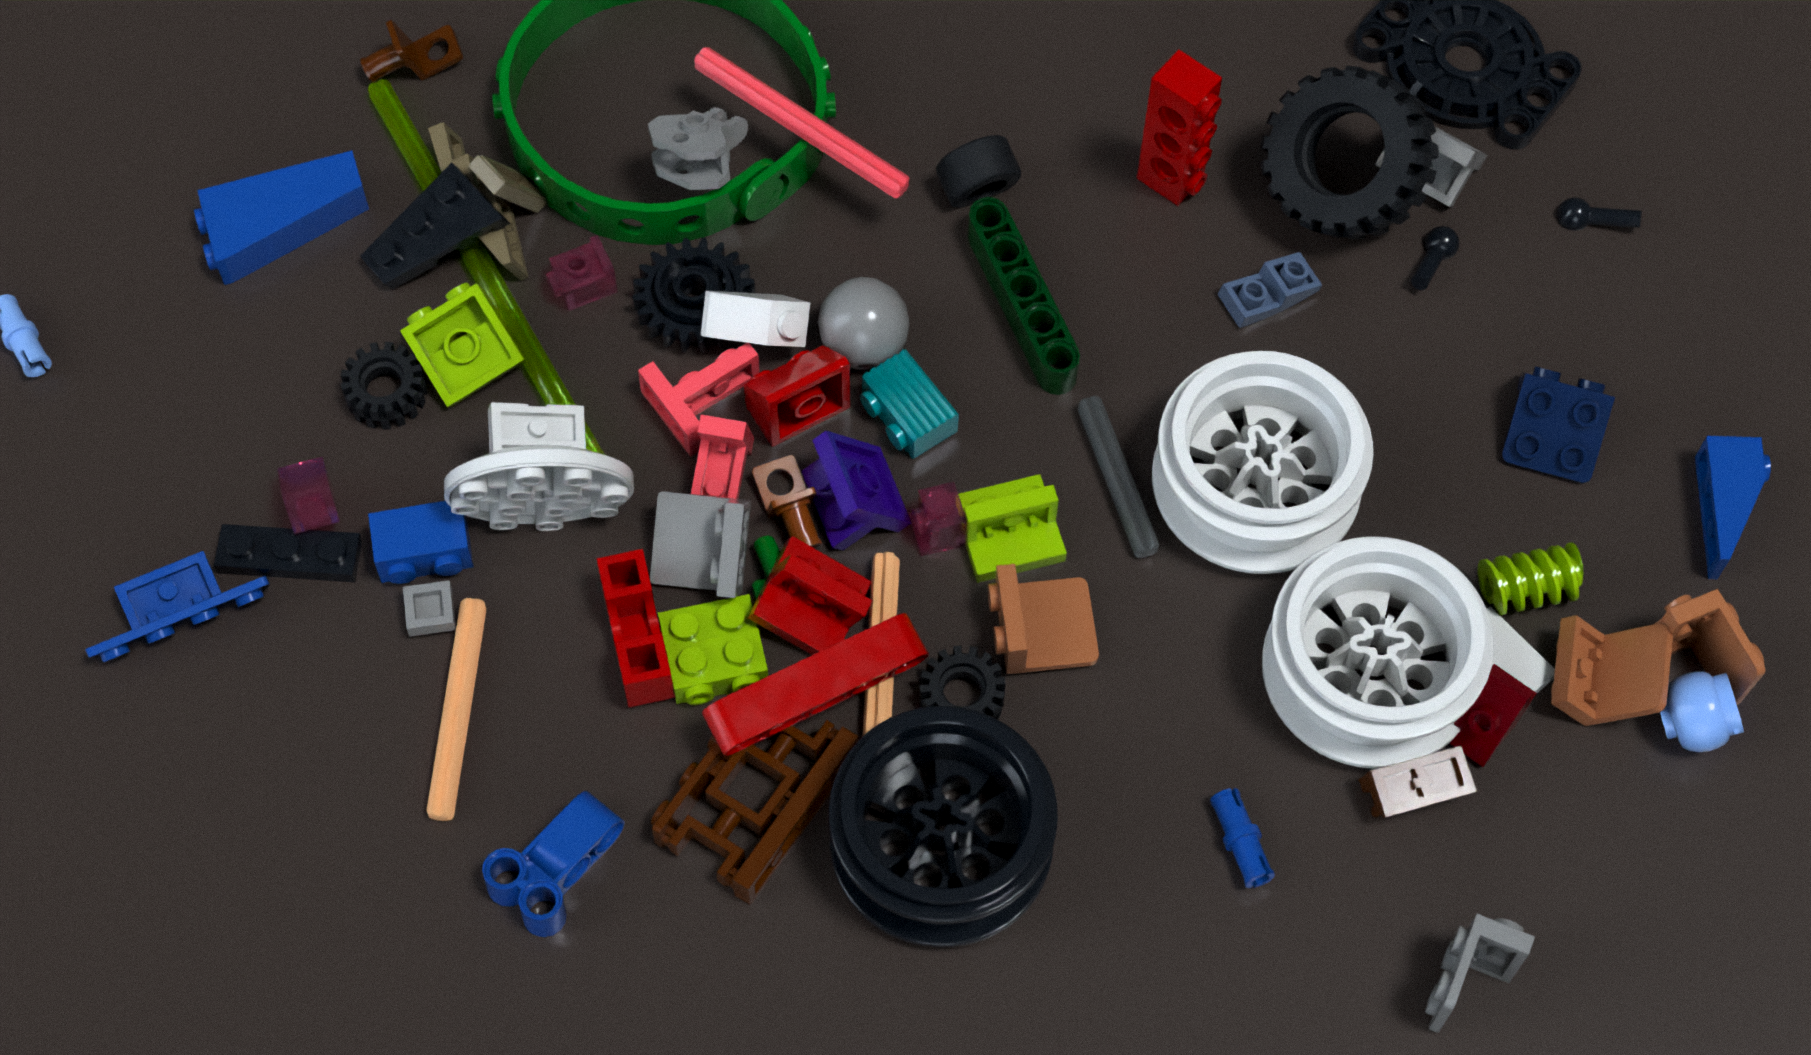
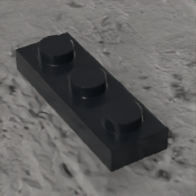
M222 524L214 567L218 574L266 575L267 577L355 583L362 539L360 533Z

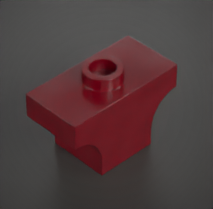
M1493 664L1480 696L1470 709L1454 722V725L1460 728V732L1449 744L1454 747L1462 746L1465 755L1484 767L1504 739L1517 725L1537 693L1496 664Z

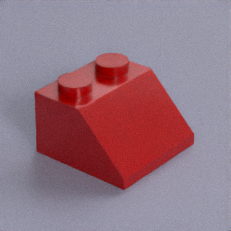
M822 345L812 351H801L794 355L788 363L772 371H761L753 376L748 383L744 384L746 407L772 447L850 408V363L845 356Z

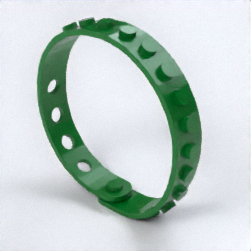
M541 0L528 12L515 29L507 44L504 56L500 57L497 64L496 81L499 82L500 93L493 94L495 119H504L509 145L518 167L547 198V204L568 221L596 235L615 241L644 245H666L668 242L678 244L682 243L686 237L689 240H694L715 234L730 227L744 217L750 221L761 219L799 190L817 169L822 155H827L801 138L793 148L776 162L770 158L761 159L719 189H714L700 196L670 203L646 204L615 200L595 194L567 180L550 167L531 146L516 120L517 99L523 81L540 55L568 29L603 10L645 0ZM686 0L726 9L762 28L781 45L804 76L815 102L814 115L827 124L828 118H836L835 92L827 93L826 82L831 81L828 63L824 56H819L809 29L802 25L796 15L782 0ZM575 202L583 206L588 212L578 207ZM687 216H700L697 220L688 224L678 223V221ZM622 220H637L641 222L643 226H631L624 223Z

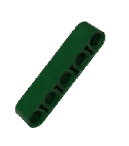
M980 198L973 203L969 211V244L1039 385L1050 394H1066L1074 388L1077 382L1080 361L1079 349L1008 208L997 198ZM983 224H991V225H994V226H993V227H985V226H982V225H983ZM1006 258V259H1010V260H1012V261H1010V262H1003V261H1000L999 259ZM1025 293V294H1028V295H1030V296H1029V297H1019V296H1017V295H1015V294ZM1042 328L1047 330L1048 332L1038 333L1035 332L1033 329ZM1061 364L1067 368L1055 369L1051 365Z

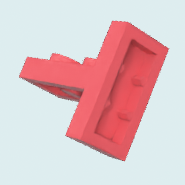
M745 343L737 349H728L721 353L714 363L699 372L692 371L684 375L674 387H672L652 361L638 370L641 393L691 457L699 452L701 438L697 433L699 420L696 418V415L744 387V384L748 383L753 376L759 373V355L750 343Z
M701 414L697 431L701 442L691 494L739 499L746 457L752 453L754 436L747 422Z

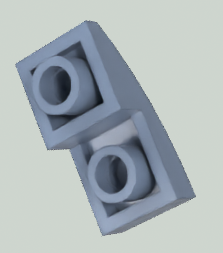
M1297 252L1264 262L1260 272L1224 283L1218 292V296L1238 327L1242 328L1294 306L1318 292L1322 284L1302 254Z

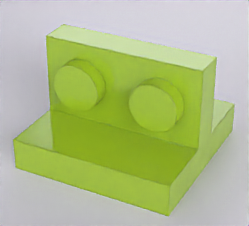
M1040 474L952 495V505L977 583L995 579L996 566L1015 564L1016 573L1066 561L1067 552L1056 523L1059 500L1054 485L1044 487Z

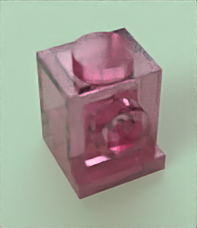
M598 235L590 237V243L549 258L551 271L545 273L547 283L554 298L562 296L568 311L618 292L614 268Z
M954 481L918 490V508L912 509L909 517L921 557L965 546L967 520Z

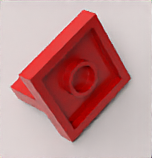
M791 536L786 540L748 619L809 654L814 655L843 641L849 628L866 616L873 600L865 595L872 581L796 537Z

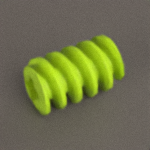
M1573 542L1567 543L1564 548L1559 545L1551 546L1546 552L1540 548L1531 550L1528 555L1524 552L1514 553L1511 558L1505 555L1495 557L1493 562L1488 559H1482L1479 561L1477 569L1481 593L1489 604L1494 605L1499 615L1507 613L1508 600H1511L1517 612L1524 611L1525 597H1529L1535 609L1541 608L1543 605V594L1545 593L1552 605L1560 604L1561 590L1565 591L1570 602L1578 601L1579 587L1582 585L1584 575L1582 558L1577 545Z

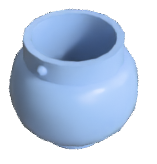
M1694 671L1677 676L1669 682L1667 704L1660 712L1667 739L1677 737L1681 746L1688 751L1707 752L1725 745L1729 741L1730 736L1744 733L1727 673L1711 676L1710 673L1704 671Z

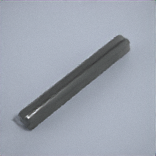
M1098 396L1084 398L1079 402L1078 412L1134 555L1137 558L1152 556L1158 552L1159 542L1102 399Z

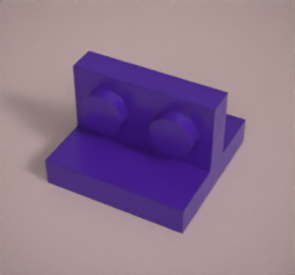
M824 431L812 440L819 459L803 469L802 474L808 488H815L816 495L813 501L832 548L843 551L876 527L900 532L912 523L879 446L830 431Z

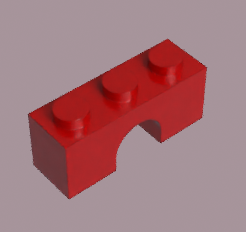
M643 549L596 558L628 708L675 698L672 676L662 632L658 623Z

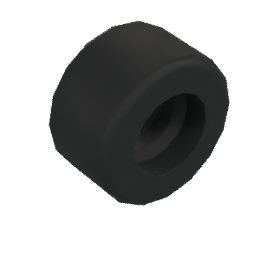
M1001 135L985 136L963 144L944 156L936 166L937 175L950 204L958 208L971 205L980 198L992 197L1003 193L1014 186L1021 178V169L1008 140Z

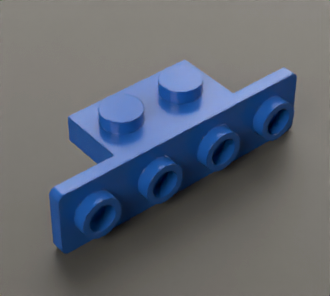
M198 552L114 586L132 630L85 650L89 658L100 654L102 661L106 662L130 652L127 645L130 641L145 636L148 644L174 634L175 631L172 626L174 623L190 617L192 624L196 625L220 615L217 606L235 599L237 606L240 607L262 598L264 594L261 588L270 583L265 575L222 593L205 552Z

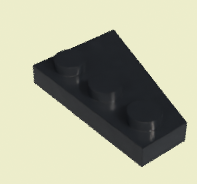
M451 162L360 257L385 285L395 289L438 265L439 258L457 248L464 250L477 243L476 237L492 228L498 231L509 225L510 222L466 174Z

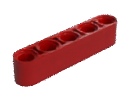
M907 613L898 614L717 700L706 707L701 713L723 755L729 756L911 669L924 661L929 656V653Z

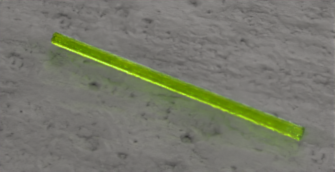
M380 79L378 82L369 85V97L424 191L441 174V171L389 81ZM476 237L477 243L464 250L457 248L475 282L484 288L505 322L506 329L526 359V362L522 364L545 404L576 405L480 238ZM585 421L586 449L604 454Z

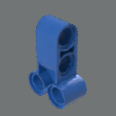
M583 791L521 853L514 849L501 848L487 856L483 863L482 872L490 898L500 906L511 907L519 904L524 926L530 933L540 937L556 934L564 926L567 917L563 896L617 840L624 828V820L590 792ZM505 871H514L519 874L516 880L509 884H499L495 881L497 876ZM541 901H550L555 904L554 908L547 914L538 915L530 911L536 903Z

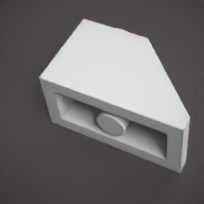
M705 291L701 336L768 346L805 347L810 302L778 294Z

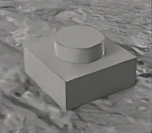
M450 580L403 587L406 628L409 637L456 630L453 592Z

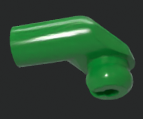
M768 535L758 538L753 547L763 567L765 576L764 579L755 580L751 585L755 600H757L780 554L775 539Z

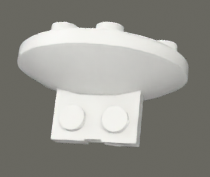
M491 402L488 408L489 453L457 466L444 479V499L451 507V512L490 521V528L494 530H511L516 528L518 524H535L537 530L556 531L563 528V522L590 517H614L618 515V507L627 502L634 493V475L629 466L615 458L586 449L584 406L547 404L545 407L529 406L523 403Z

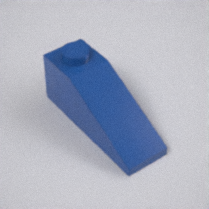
M1706 436L1695 456L1708 579H1718L1728 564L1764 482L1769 480L1771 461L1769 455H1764L1762 437Z

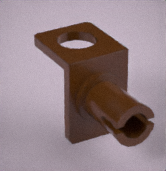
M391 19L386 22L392 43L367 57L360 58V63L372 83L377 82L380 78L403 66L411 68L423 81L461 61L463 53L454 29L450 25H445L412 42ZM439 41L448 42L449 49L443 58L439 60L429 59L428 53L433 44Z

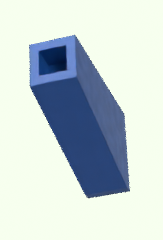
M351 150L197 190L201 208L194 209V214L201 235L207 233L209 235L210 243L203 245L210 271L218 269L224 285L236 282L369 210L353 151Z

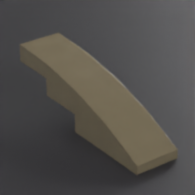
M442 122L429 127L428 130L441 171L443 172L451 162L454 163L510 222L509 225L498 231L492 228L478 237L499 262L519 280L529 278L511 202L494 195L468 167L474 158L468 153L465 154L462 138L448 125Z

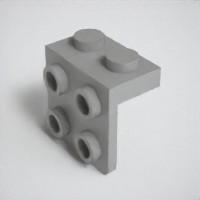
M1478 913L1468 928L1460 925L1454 940H1451L1441 964V968L1444 971L1438 985L1434 986L1425 1008V1013L1433 1016L1429 1030L1438 1033L1448 1019L1457 1002L1468 968L1510 983L1529 955L1535 936L1523 932L1524 929L1511 920L1503 918L1493 920Z

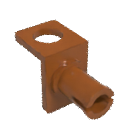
M788 455L754 467L752 469V476L768 518L782 516L789 537L794 536L813 548L822 545L808 510V506L811 505L816 491L814 487L806 488L795 457ZM782 470L790 474L793 480L791 491L781 496L770 492L766 482L770 473Z

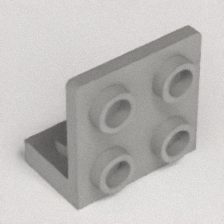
M669 491L659 492L650 582L661 585L717 591L716 596L736 598L743 591L751 500Z

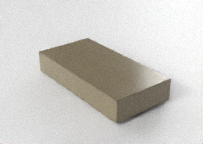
M477 155L468 165L488 189L500 198L536 213H539L547 204V198L523 173L483 155Z

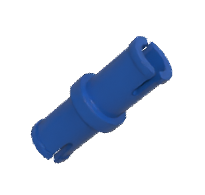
M1228 788L1212 796L1210 803L1214 807L1225 833L1223 844L1227 851L1233 852L1245 886L1247 888L1252 886L1254 888L1270 882L1275 877V873L1271 869L1259 841L1262 838V833L1258 825L1252 824L1240 797L1239 789L1234 788L1231 790V788Z

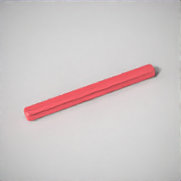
M709 47L702 48L695 56L694 67L697 71L891 197L900 198L907 191L910 185L908 175Z

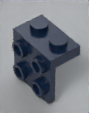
M1536 366L1532 375L1522 372L1517 387L1520 392L1502 451L1503 459L1508 463L1581 483L1588 482L1595 468L1615 397L1603 394L1606 385L1579 378L1577 386L1559 382L1561 373Z

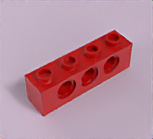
M1180 49L1151 78L1137 179L1176 206H1179L1189 194L1195 196L1207 180L1208 175L1205 173V168L1212 155V149L1209 146L1211 138L1217 129V124L1214 123L1215 114L1222 103V99L1219 97L1222 77Z

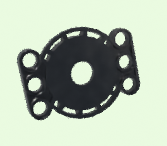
M1381 0L1358 26L1353 41V51L1360 60L1367 63L1386 61V71L1389 78L1405 86L1398 73L1403 74L1407 85L1410 87L1409 93L1426 103L1422 102L1426 107L1424 111L1426 117L1438 124L1459 129L1494 127V136L1497 142L1503 147L1514 150L1525 148L1530 144L1573 91L1582 71L1579 59L1572 53L1556 51L1545 54V49L1538 33L1527 19L1509 5L1498 0ZM1392 8L1399 9L1406 14L1407 18L1401 21H1394L1386 16L1385 11ZM1368 35H1375L1383 40L1384 45L1378 48H1371L1363 43L1362 38ZM1455 47H1470L1477 50L1483 56L1485 68L1478 71H1463L1451 65L1445 58V55ZM1554 66H1562L1570 71L1571 77L1567 79L1556 78L1549 69ZM1533 93L1544 95L1548 99L1549 104L1543 107L1532 105L1528 101L1527 96ZM1509 121H1517L1525 126L1527 132L1520 135L1512 134L1506 130L1504 124Z

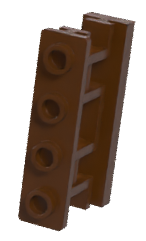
M826 720L815 737L812 738L796 727L791 726L774 734L777 739L767 753L752 745L729 756L723 755L712 734L707 744L709 751L699 764L693 762L685 770L679 782L681 788L671 802L664 800L655 811L651 820L655 844L662 848L667 846L670 848V852L679 856L690 839L694 838L726 859L717 871L718 882L725 887L728 885L733 888L734 895L751 906L830 795L841 763L852 747L859 741V736L842 726L838 731L833 723ZM793 748L817 761L801 784L800 774L783 763ZM747 762L781 783L759 814L725 793ZM704 793L706 802L723 812L711 829L689 815ZM739 823L762 837L746 861L744 850L728 840Z

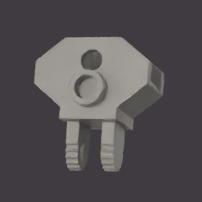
M716 107L706 111L704 114L693 110L688 114L660 115L648 123V131L653 146L658 148L651 153L657 176L689 190L721 188L730 181V150L745 139L749 130L748 121L740 116L731 117V120H727V112ZM682 170H687V174H681L679 172Z

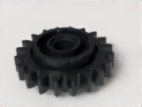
M687 237L683 239L681 250H677L668 242L666 243L667 255L664 257L652 251L650 253L652 266L640 264V278L633 280L635 294L632 296L634 310L638 311L640 326L648 325L649 337L651 339L663 333V343L666 348L671 346L675 340H680L681 350L685 353L690 347L691 342L697 343L701 353L705 352L706 341L710 339L719 348L723 347V339L701 336L705 291L755 293V281L750 278V266L748 264L740 265L739 253L737 251L725 256L724 243L722 242L718 243L713 250H709L707 239L704 237L700 240L697 248L691 246V242ZM694 292L701 293V295L696 297L687 296Z

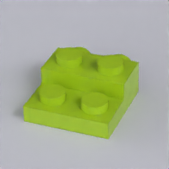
M466 282L455 287L445 295L447 302L434 310L430 306H426L416 311L407 318L410 325L400 330L448 408L455 406L526 362L484 288L477 283L470 286Z
M750 594L658 612L676 704L685 702L690 705L704 704L711 701L714 696L734 693L768 676V668L759 629L755 622L748 619L753 608Z

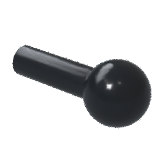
M1578 197L1564 200L1557 210L1558 222L1561 226L1571 231L1583 230L1589 224L1640 228L1642 210L1590 207L1584 199Z
M1438 226L1430 230L1426 235L1424 246L1427 253L1411 280L1412 285L1416 289L1425 290L1442 260L1450 259L1457 253L1460 241L1457 233L1452 228Z

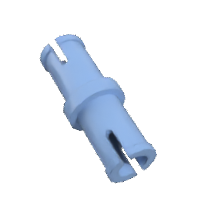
M10 294L1 295L0 329L2 331L1 339L8 350L14 352L26 376L38 377L45 374L46 371L40 361H42L47 369L51 368L52 362L38 340V329L32 321L26 319L16 297Z

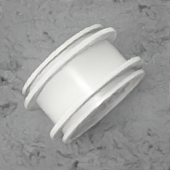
M1275 351L1240 352L1215 359L1190 374L1176 388L1163 411L1158 433V444L1152 465V485L1157 506L1165 522L1177 538L1196 554L1214 564L1252 574H1272L1295 570L1312 554L1340 542L1352 526L1372 470L1374 454L1371 429L1360 404L1346 386L1335 376L1308 360ZM1243 418L1244 426H1242L1239 433L1232 420ZM1294 429L1302 434L1303 437L1292 444L1293 437L1290 434ZM1214 447H1224L1219 451L1214 449ZM1191 456L1202 459L1204 464L1194 463ZM1237 468H1241L1239 474L1237 475ZM1251 483L1255 485L1257 489L1248 487V485ZM1312 484L1330 485L1325 492L1311 487ZM1213 486L1219 487L1223 492H1219ZM1291 502L1297 504V506L1285 507L1283 503Z
M1352 538L1334 543L1312 554L1292 572L1284 583L1274 606L1272 620L1264 640L1262 650L1263 679L1270 701L1278 716L1303 743L1316 752L1343 764L1378 769L1436 753L1457 736L1460 728L1454 725V722L1463 716L1475 703L1488 680L1494 656L1493 629L1487 609L1475 587L1458 568L1442 556L1421 545L1396 538ZM1388 605L1402 611L1396 622H1393L1395 617L1390 614L1385 618ZM1332 606L1342 622V626H1338L1322 610ZM1317 644H1329L1335 648V651L1330 654L1325 653L1317 647ZM1442 651L1446 662L1421 660V656ZM1360 669L1363 675L1360 676L1355 670ZM1384 675L1385 679L1378 681L1369 680L1370 676ZM1407 680L1419 681L1425 687V690L1412 689L1408 686Z

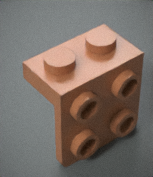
M1015 564L996 566L995 583L987 585L990 612H998L999 626H994L993 628L996 654H1004L1006 674L1084 667L1097 663L1099 650L1089 587L1085 579L1076 577L1018 583Z
M1718 589L1694 599L1688 594L1673 600L1664 608L1666 613L1662 619L1655 623H1665L1671 635H1673L1671 655L1691 647L1704 670L1710 673L1711 676L1727 673L1736 704L1739 705L1765 674V666L1762 652L1756 644L1750 642L1740 626L1735 608L1724 600Z
M1577 615L1561 618L1559 639L1556 644L1557 656L1554 682L1551 687V704L1584 726L1661 712L1667 704L1673 635H1671L1668 626L1665 623H1658L1604 635Z

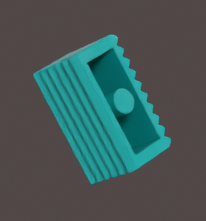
M902 349L899 354H895L892 358H888L884 363H880L877 367H873L869 372L863 374L860 401L864 409L871 417L879 416L883 420L885 426H887L886 433L891 443L898 450L904 448L912 459H915L958 432L959 414L906 349Z

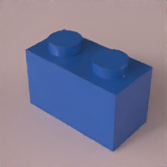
M446 501L368 513L374 564L381 583L404 584L413 581L416 577L432 574L451 576L458 574L462 569L474 567L466 515L452 513L451 507Z

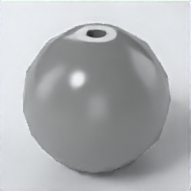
M869 277L852 278L832 289L821 304L818 317L822 344L845 356L850 363V368L857 370H871L880 363H884L888 358L899 354L906 344L910 327L907 307L899 293L879 279Z

